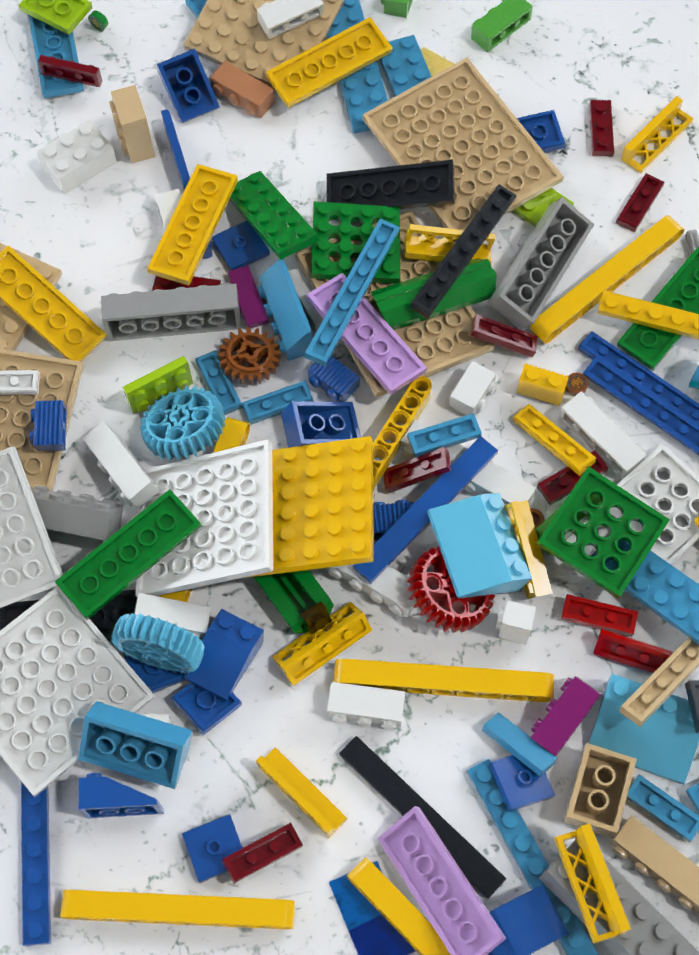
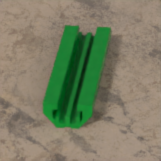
M472 259L429 319L489 300L496 290L497 274L492 269L489 260ZM433 272L371 291L384 319L393 330L427 320L409 306Z
M309 570L253 577L294 633H306L309 631L301 616L302 613L321 601L326 606L330 615L334 606L330 597Z

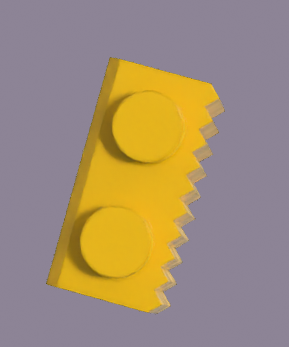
M526 363L524 364L516 393L560 406L569 377L567 375L564 376L563 373L546 371L545 368L533 367L532 364L528 365Z

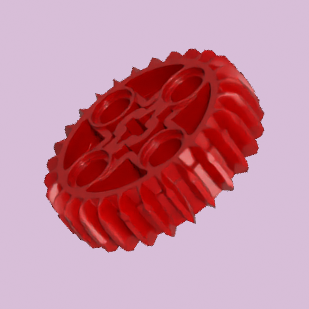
M439 546L436 549L432 547L427 552H424L413 563V567L409 571L410 577L407 579V582L410 584L407 591L413 593L409 600L416 601L413 608H420L419 616L425 614L428 617L426 623L430 621L435 622V628L442 625L444 632L450 628L452 633L458 630L463 633L467 629L471 630L479 625L488 616L490 609L494 605L491 601L495 598V595L457 598ZM433 565V572H426ZM469 605H475V609L470 613Z

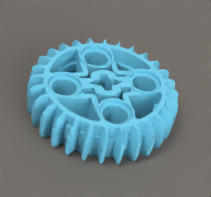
M187 386L184 390L177 388L176 392L172 393L169 391L168 395H161L159 401H153V406H147L148 411L143 413L144 418L140 420V431L147 448L155 456L159 455L161 459L167 457L169 461L174 457L180 461L181 457L184 456L188 460L189 455L192 454L197 457V452L201 450L205 452V447L207 446L213 447L212 441L219 440L218 435L223 434L222 428L225 427V414L216 395H213L211 391H205L204 388L198 390L196 386L191 390Z
M134 613L130 615L125 614L120 616L112 632V642L119 651L131 656L132 659L139 660L140 663H146L149 666L157 667V669L171 670L174 673L177 671L190 673L191 671H196L204 655L205 646L198 636L186 631L185 628L177 626V624L168 622V620H161L159 617L153 618L150 615L144 616L141 613L138 615Z

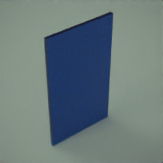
M378 861L373 862V864L381 871ZM346 875L329 882L358 955H409L416 952L404 937L348 880Z

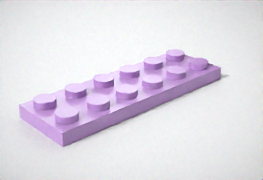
M343 273L307 294V301L323 319L347 278ZM363 297L341 339L384 389L392 395L426 373L427 367Z
M413 807L377 838L451 955H487L506 939L420 807Z

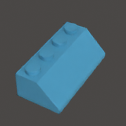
M278 259L259 277L260 286H257L260 298H265L266 304H264L267 317H272V331L274 335H278L280 341H278L281 354L285 353L287 360L290 361L305 355L312 341V331L284 259Z
M96 701L84 718L78 760L175 789L189 752L193 730Z

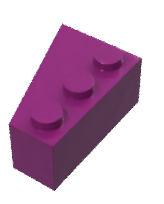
M575 676L573 680L569 677L560 688L563 691L562 695L558 700L556 698L551 700L545 709L549 713L543 720L538 718L531 728V731L534 732L531 738L554 756L558 755L595 702L602 696L600 692L578 676Z

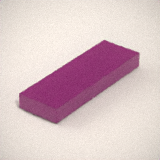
M249 266L228 271L231 284H236L239 305L246 326L251 329L269 323Z

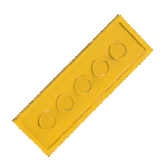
M369 17L266 71V77L289 108L392 53L393 47L373 19Z
M200 164L196 165L147 267L149 274L190 285L238 182L237 175Z
M9 245L0 252V299L68 360L82 362L107 338V334Z

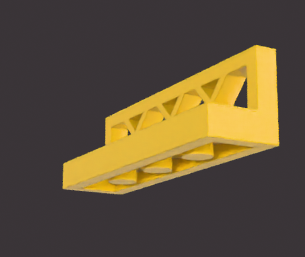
M676 96L624 147L621 160L639 173H642L693 122L694 118L681 110L683 100ZM678 116L685 122L683 124H673V119ZM670 130L671 136L661 137L660 132ZM649 143H658V149L648 150L647 145ZM635 156H645V162L641 165L633 158Z
M410 224L404 238V258L442 262L464 230ZM413 233H421V234H423L422 236H419V237H417V236H412ZM490 233L485 240L487 243L482 244L472 259H488L491 263V248L495 241V234ZM438 235L444 236L442 239H435L434 237Z
M528 500L511 502L505 505V508L532 576V579L524 585L526 597L531 599L551 594L552 589L541 548L536 544L538 537Z
M351 601L330 615L332 621L323 629L318 630L314 634L307 631L272 656L274 662L283 670L293 686L372 631L364 613ZM351 611L353 612V613H352L351 615H349L348 617L343 618L344 616H346V615H347L348 613H350ZM288 655H292L291 657H289V658L286 659L285 661H282V660H283L284 658H286Z
M276 747L265 758L261 755L256 760L258 768L329 838L345 823L347 817Z
M591 824L582 825L573 832L556 836L554 841L593 944L622 935L631 930ZM575 838L579 848L576 856L567 852L563 841ZM577 863L588 871L589 875L586 882L576 877L574 870ZM587 889L597 895L599 901L596 909L585 901L584 896ZM597 916L607 921L610 932L598 935L594 925Z

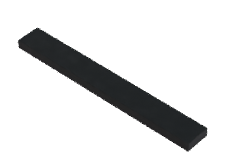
M498 184L409 306L411 309L429 319L514 202L517 195Z
M355 736L339 753V756L402 816L413 807H420L465 877L488 899L504 883L507 878L358 736Z

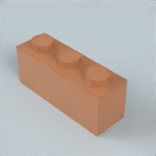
M226 61L210 76L211 87L216 95L223 96L233 105H238L245 109L250 115H255L261 119L276 103L273 88Z

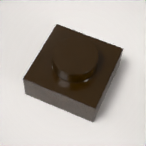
M321 601L301 614L311 634L323 629L332 621L326 606Z

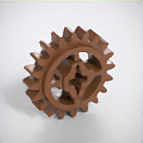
M247 327L245 333L239 328L238 335L230 332V339L224 338L223 345L219 346L220 368L224 369L225 376L232 374V381L240 378L241 385L245 380H248L250 386H252L253 380L261 384L262 377L270 380V373L276 374V367L280 366L281 352L279 351V344H274V337L267 339V331L260 335L259 328L251 332L250 327ZM241 347L239 350H237V354L232 356L234 351ZM267 357V359L261 365H258L260 362L263 361V358Z

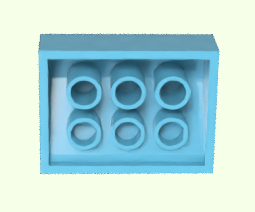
M500 493L480 494L427 511L457 598L519 591L532 579Z
M611 674L604 690L589 744L636 758L635 768L684 785L699 744V733L695 731L689 701L672 694L639 727L619 711L621 706L642 684Z

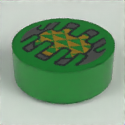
M93 10L88 16L90 24L99 31H104L109 24L105 15L97 10Z

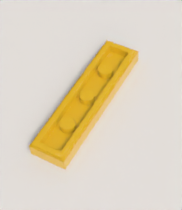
M528 404L513 416L515 424L579 476L586 471L588 466L590 467L596 462L594 455L532 405Z

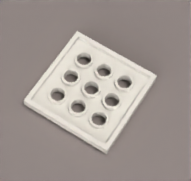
M661 444L617 485L670 519L662 532L670 534L672 540L664 542L659 537L651 551L672 565L699 540V528L694 523V520L699 516V512L692 508V503H699V476L664 444ZM665 471L669 475V479H660L657 476V472ZM644 485L650 486L653 493L650 495L644 494L641 491V487ZM674 488H684L686 490V495H677L674 491ZM661 501L667 502L670 505V510H661L658 503ZM610 508V515L613 518H621L622 514L618 508ZM678 517L686 519L688 526L681 527L677 525L675 519ZM630 522V527L633 531H642V526L639 522Z

